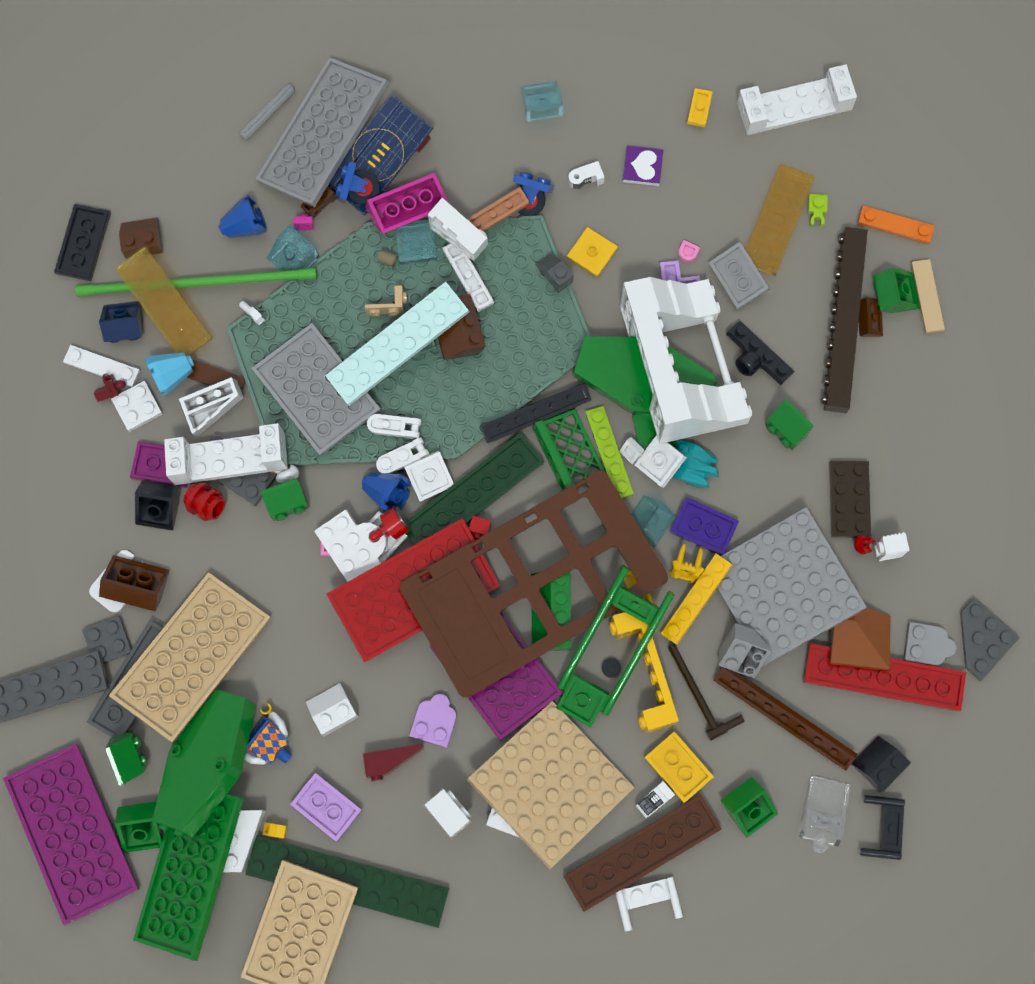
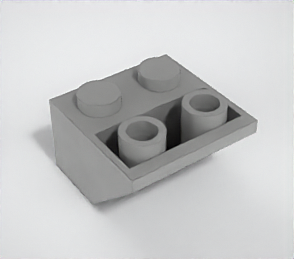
M735 623L719 649L718 666L755 679L770 655L771 648L753 629Z

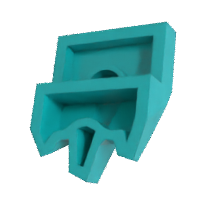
M678 440L676 449L687 458L672 478L684 481L687 485L709 488V482L706 481V478L719 477V471L711 466L717 463L718 459L713 453L696 444Z

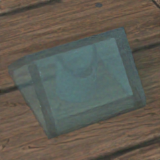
M645 495L631 513L648 543L654 548L676 517L661 501Z

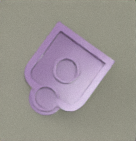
M437 694L432 697L431 701H423L419 705L409 735L410 737L445 748L448 747L456 721V713L453 708L449 707L450 702L445 695Z

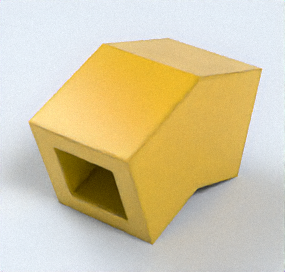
M265 822L262 835L285 839L288 826Z

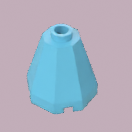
M185 353L154 355L145 358L162 396L169 394L193 372L191 367L194 366L190 355L186 356Z

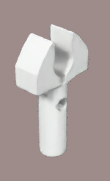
M245 301L240 302V308L251 316L256 324L260 325L265 321L253 306L250 307Z

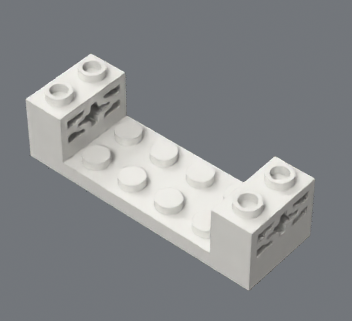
M847 64L829 68L825 79L763 94H760L758 86L742 89L738 96L737 105L746 134L751 135L850 111L855 104L857 95Z
M277 423L259 426L260 434L230 439L189 444L184 437L164 439L166 476L175 485L287 470L285 433Z

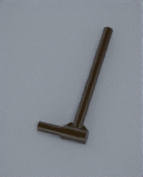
M673 644L668 647L709 725L705 732L710 741L745 722L742 715L726 723L716 722L676 645Z

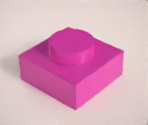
M302 214L298 217H293V224L296 230H314L312 216Z

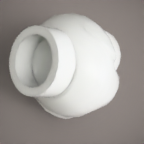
M290 465V468L284 471L271 472L277 473L276 481L279 484L291 481L299 476V470L294 465Z

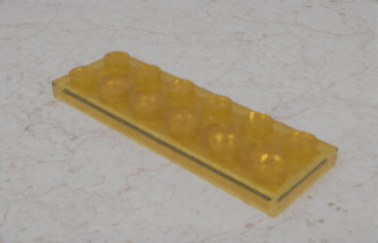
M780 164L746 248L747 253L758 270L776 276L815 176Z
M147 247L141 249L116 268L118 274L176 353H185L186 356H189L213 339Z

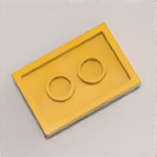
M675 731L644 757L683 803L714 777Z

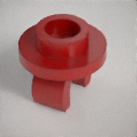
M860 535L855 540V550L860 555L871 553L870 544H874L876 541L869 536Z

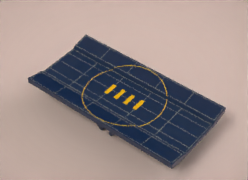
M391 94L356 138L328 186L336 192L339 183L342 184L343 178H340L342 169L350 161L357 163L354 173L363 170L375 175L380 185L378 195H381L434 128ZM347 196L346 201L365 216L368 212L365 207L366 204H358Z

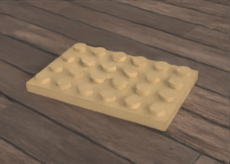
M282 860L241 978L257 984H325L359 887Z

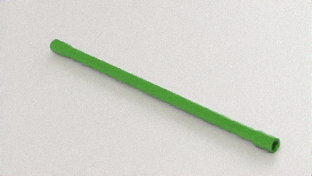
M303 268L262 273L99 285L86 284L76 285L75 292L77 296H90L104 293L295 279L308 280L317 279V269Z

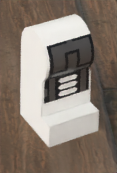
M599 161L576 168L569 173V185L575 190L581 189L584 185L595 181L597 186L604 184V175Z
M663 781L646 795L636 807L647 818L675 794Z

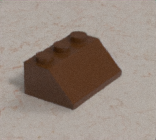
M471 294L458 296L469 310V313L437 337L444 360L479 355L486 347Z
M113 555L100 579L99 597L156 612L162 599L169 570Z

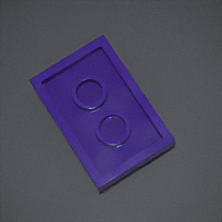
M686 497L670 533L722 556L725 554L739 521Z

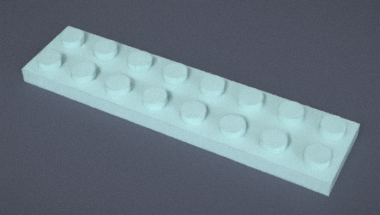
M445 282L325 376L347 405L350 406L466 316L469 310L447 282Z

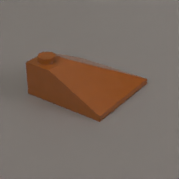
M867 608L831 628L830 664L889 671L891 616Z

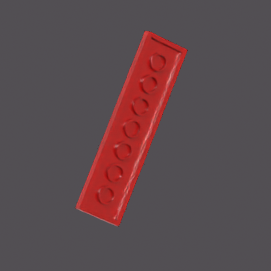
M810 643L803 683L960 712L962 709L966 672L890 658L889 671L830 664V647Z

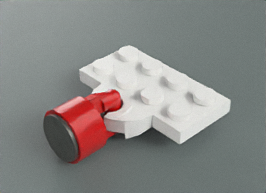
M393 506L380 515L381 525L374 524L373 522L357 525L346 509L314 531L347 582L382 563L379 557L388 546L387 538L389 536L398 539L410 531L411 525L398 507Z

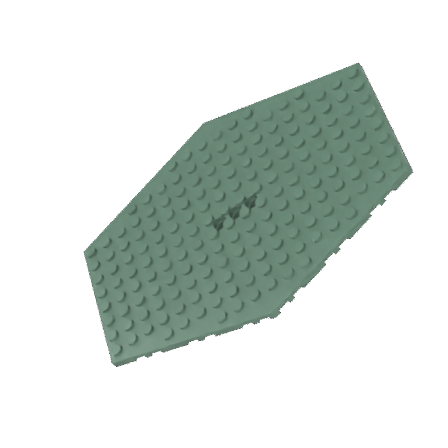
M543 215L520 216L519 218H506L485 231L488 245L475 261L470 259L494 301L493 305L480 312L476 311L486 345L479 355L444 360L438 338H436L368 391V394L381 409L377 414L422 420L421 426L418 429L420 433L419 438L422 437L424 441L423 446L425 449H428L429 454L439 450L443 460L458 459L485 438L480 425L523 408L576 366L584 337L591 336L571 285L558 293L535 265L549 253L559 258ZM417 220L383 235L373 222L365 223L361 229L349 235V238L341 244H337L309 267L317 269V279L290 280L271 294L263 303L255 306V309L262 315L261 317L265 319L260 325L256 324L251 316L247 314L227 328L261 426L278 423L285 433L288 466L376 463L382 455L415 440L405 437L373 434L369 431L367 422H365L320 457L251 368L311 323L340 359L344 361L443 283L447 282L457 296L467 295L442 250L443 247L450 243L430 229L429 220ZM381 249L398 255L394 267L377 261ZM402 285L403 292H407V303H404V313H400L397 316L381 314L376 317L366 314V304H395V286ZM406 425L405 430L411 431V425ZM416 448L411 450L413 455L418 453Z

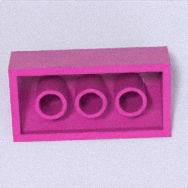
M433 173L367 200L365 207L373 224L383 235L427 217L441 198L447 202L448 200L436 174Z

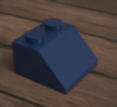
M141 301L103 306L99 324L104 342L116 343L127 339L134 341L142 337L143 318Z

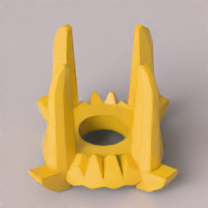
M683 544L677 560H673L674 567L672 572L669 571V574L674 579L680 578L695 584L700 574L704 571V568L701 567L703 550L699 549L694 566H692V563L688 565V562L683 563L686 544Z

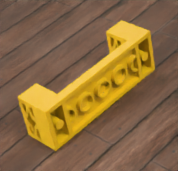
M626 612L613 615L609 625L611 635H615L617 640L638 634V644L649 627L648 624L643 623ZM653 637L645 649L643 659L646 667H650V682L656 686L655 698L661 706L641 712L638 722L641 730L645 729L646 733L673 726L679 722Z

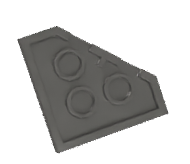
M974 598L960 613L965 652L964 663L965 668L979 681H982L1020 637Z

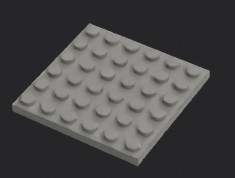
M807 507L721 556L733 566L718 586V589L738 624L753 629L771 648V653L763 667L867 609Z

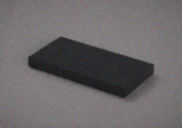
M74 204L54 270L55 274L92 281L110 219V211Z

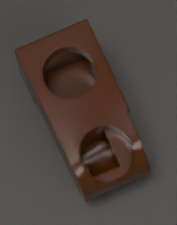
M327 186L315 208L303 202L301 208L307 215L314 218L331 202L333 203L337 196Z

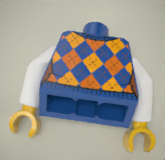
M266 703L269 711L263 712L260 709V712L265 717L249 736L244 760L250 764L264 765L267 762L272 764L278 758L283 763H286L292 756V753L285 749L289 743L286 739L288 731L282 718L276 712H273L270 704Z

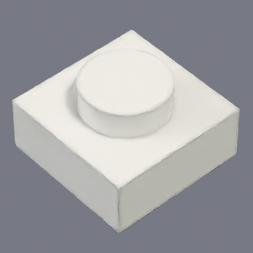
M630 437L619 452L633 465L640 458L644 449Z

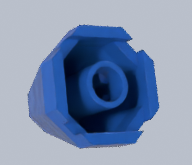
M247 195L241 198L220 219L219 229L223 235L233 238L260 235L266 232L265 228L267 225L260 208L256 209L254 205L257 203L251 196Z
M370 473L362 480V489L385 512L393 506L402 510L409 498L410 492L407 491V486L411 487V482L400 474Z

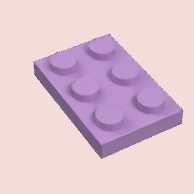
M317 773L311 777L290 804L336 842H338L362 811V809Z

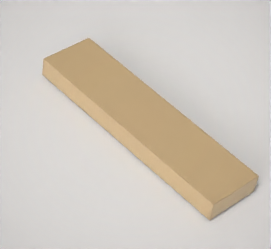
M930 259L913 261L910 265L925 334L944 332L945 327Z

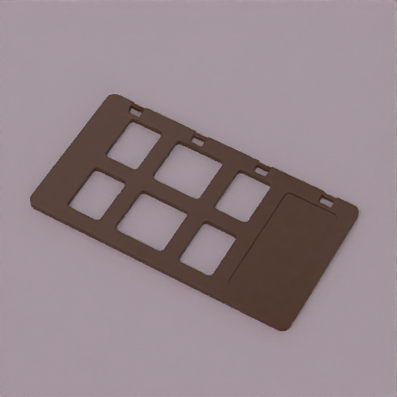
M599 470L404 580L400 584V591L459 695L463 698H469L590 627L608 594V591L590 563V560L612 547H616L637 580V584L629 588V590L641 597L666 584L668 574L607 473ZM587 484L589 489L579 494L577 488ZM583 497L588 499L607 530L606 535L585 547L580 546L561 514L562 509ZM535 513L537 519L527 523L525 518ZM547 519L567 550L568 556L538 574L531 576L513 548L510 539ZM482 543L485 548L475 553L472 548ZM493 548H497L518 582L515 587L496 598L489 596L471 565L472 560ZM573 569H577L598 602V606L567 625L560 626L539 590ZM430 573L432 578L422 583L419 578ZM523 598L528 599L547 632L546 637L525 649H521L500 615L502 610ZM611 603L603 620L620 611V609Z

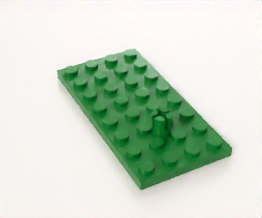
M226 794L193 838L186 835L184 838L173 834V830H170L169 833H164L133 941L198 961L244 801L243 798Z

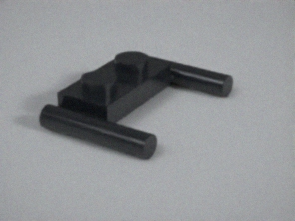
M864 795L863 803L884 805V807L882 808L881 850L860 848V856L901 860L905 799Z

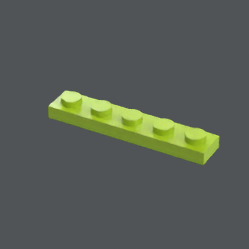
M604 406L586 411L585 414L605 472L622 499L633 496L634 493Z

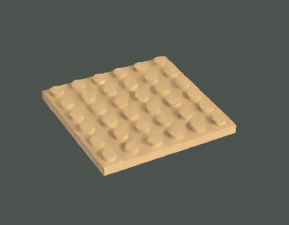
M553 701L467 779L549 869L559 862L635 788L565 713L556 708L557 705Z

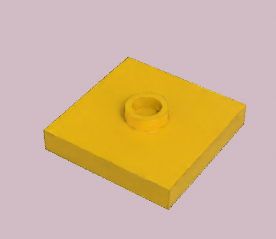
M587 227L568 253L567 259L598 278L617 251L618 246Z

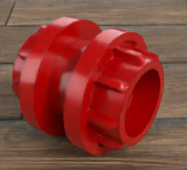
M206 483L191 485L183 499L187 512L192 515L197 514L203 521L217 519L225 507V500L221 491L217 489L211 490V487Z

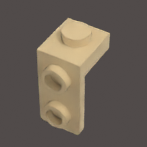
M402 285L395 286V304H366V314L376 317L381 314L397 316L400 313H404V303H407V292H403Z

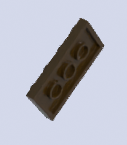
M830 461L831 537L857 538L860 535L871 537L869 461Z

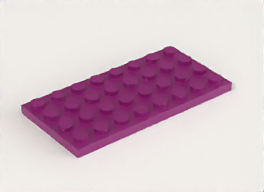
M78 744L65 748L3 778L63 925L78 920L139 890Z

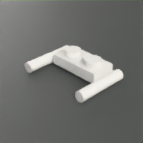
M673 877L622 889L615 893L625 932L633 930L628 909L671 899L675 919L683 917Z

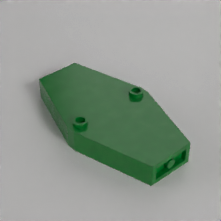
M585 336L573 377L629 413L636 415L651 414L649 408L653 394L636 337ZM670 346L667 347L668 353L673 356L674 365L672 366L674 372L677 371L679 383L717 386V382H714L715 375Z
M216 689L175 741L168 754L152 821L159 824V829L168 833L170 830H173V834L184 838L185 835L193 838L237 782L243 768L256 709L255 704L244 697Z

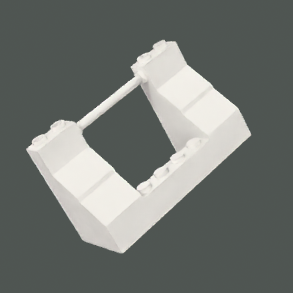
M647 277L624 282L620 309L628 337H636L651 387L653 396L649 410L659 444L748 424L752 416L751 407L747 405L745 400L747 399L745 388L741 387L740 382H732L714 325L720 313V305L718 302H715V289L713 285H710L709 279L685 284L673 280L666 281ZM703 323L706 324L724 381L723 386L715 387L703 384L679 383L677 371L674 372L672 366L674 365L673 356L668 353L667 336H663V332Z

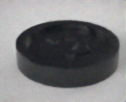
M608 658L603 662L602 672L606 677L614 678L620 674L621 664L617 659Z

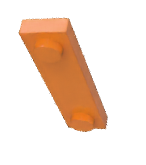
M864 205L862 206L857 223L861 226L925 244H930L935 225Z

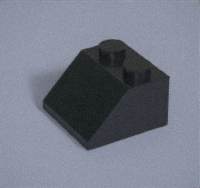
M142 480L135 492V524L173 531L179 506V486Z
M877 736L851 765L879 792H883L911 762L896 747L880 736Z

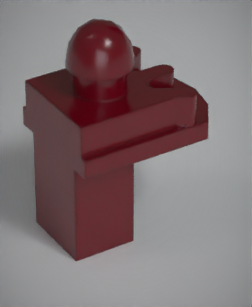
M105 373L102 375L105 386L96 389L94 396L97 402L114 398L119 395L120 389L125 388L126 382L124 380H118L117 382L113 374L108 375Z

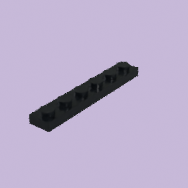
M581 383L482 424L480 427L486 442L491 443L534 425L538 421L546 420L591 401V397L586 384Z

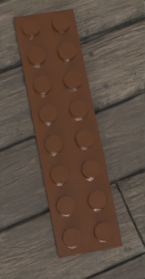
M699 795L563 877L583 912L722 829L702 795Z

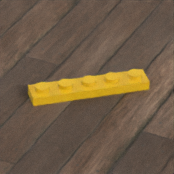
M715 554L661 634L678 645L733 565L718 554Z

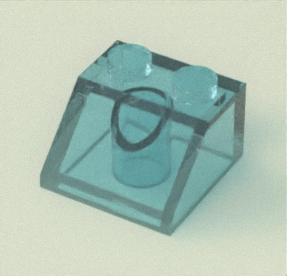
M556 81L520 87L527 122L563 115L562 98Z
M290 225L276 239L267 256V259L280 271L309 268L319 258L317 249Z

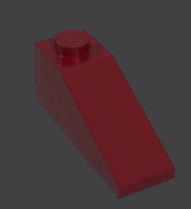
M418 744L364 753L363 760L366 778H371V781L383 780V776L389 775L422 751L423 745Z

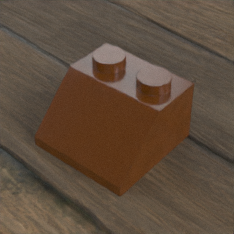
M158 217L121 223L119 231L121 252L126 259L163 253Z

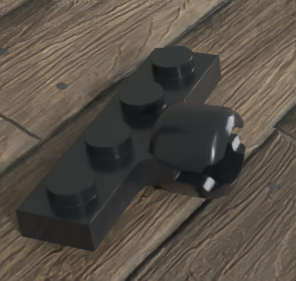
M741 321L736 323L726 333L744 352L735 361L736 368L742 375L752 376L759 369H763L781 386L795 372Z

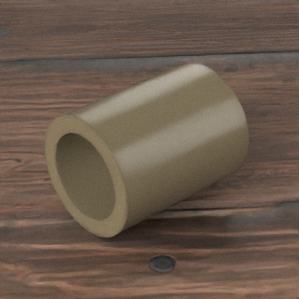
M381 249L377 261L394 267L398 255Z

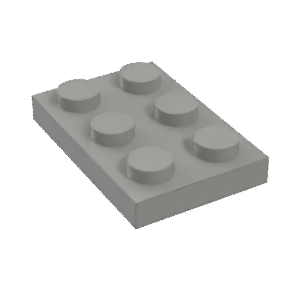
M738 242L708 262L738 310L770 290L741 242Z

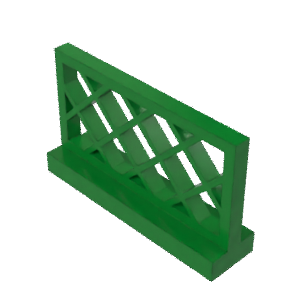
M575 409L534 424L533 431L562 491L574 484L572 479L573 473L584 476V479L590 475L588 474L590 466L605 472ZM573 416L576 422L574 427L564 424L566 417ZM551 423L559 425L557 434L550 432L547 425ZM562 427L572 431L569 439L559 435ZM574 432L583 436L582 444L572 440ZM557 439L568 443L565 451L557 448ZM570 444L580 447L577 456L567 452ZM582 449L590 451L592 455L590 461L580 457ZM565 456L576 459L573 468L565 465ZM578 461L588 464L586 472L575 469Z

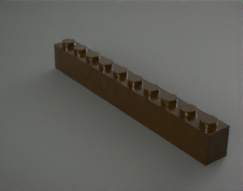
M845 227L843 233L839 234L838 244H841V251L838 250L836 261L839 262V268L835 270L837 286L834 285L833 297H836L831 307V314L834 315L833 321H830L829 332H832V337L828 340L827 344L830 356L826 358L825 368H828V375L824 376L823 386H826V393H823L821 404H824V411L847 413L850 409L867 229Z

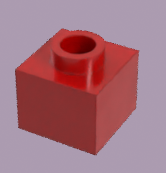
M473 516L469 526L473 538L479 539L489 533L492 522Z

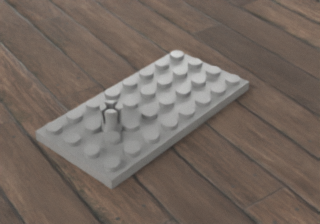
M329 57L255 180L260 184L315 208L388 87L389 82L384 78Z

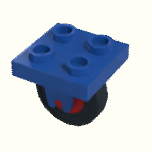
M349 161L348 165H344L340 178H343L342 184L339 183L335 196H338L337 201L345 203L347 196H349L352 201L358 204H366L367 200L379 194L380 185L378 179L369 171L361 170L354 173L357 163Z
M520 172V175H514L513 182L521 184L519 187H521L530 202V205L521 209L518 213L523 216H534L540 213L545 206L546 197L544 192H553L555 185L550 184L551 180L545 178H538L536 180L533 179L534 175Z

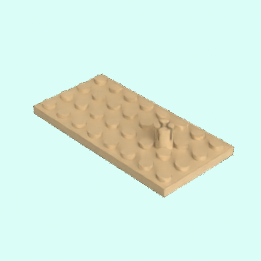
M208 572L110 693L109 697L168 741L174 743L271 617Z

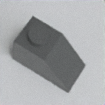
M549 253L535 264L558 293L573 283L574 274L561 259Z

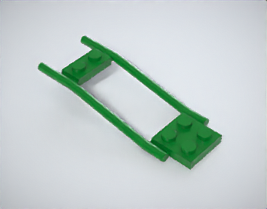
M624 565L557 685L558 688L565 690L556 708L590 728L600 711L607 716L610 714L675 596L673 592L668 591L660 607L629 589L621 587L630 570ZM612 603L613 606L645 624H649V627L610 695L606 690L573 672Z

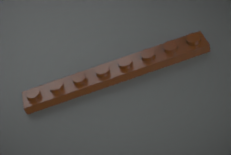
M722 667L713 681L845 771L856 759L858 754L741 674Z

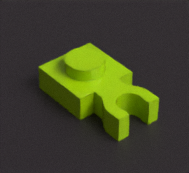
M809 194L808 214H813L810 226H814V220H819L820 227H824L825 218L823 215L827 214L828 195Z

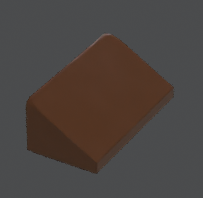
M866 297L860 302L859 335L862 337L883 336L882 311L878 307V299Z

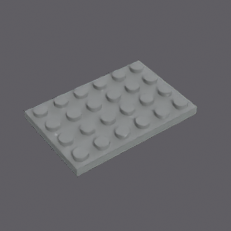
M311 323L251 369L321 457L367 422L370 416L380 412L381 409L368 392L350 406L347 405L325 376L343 361Z

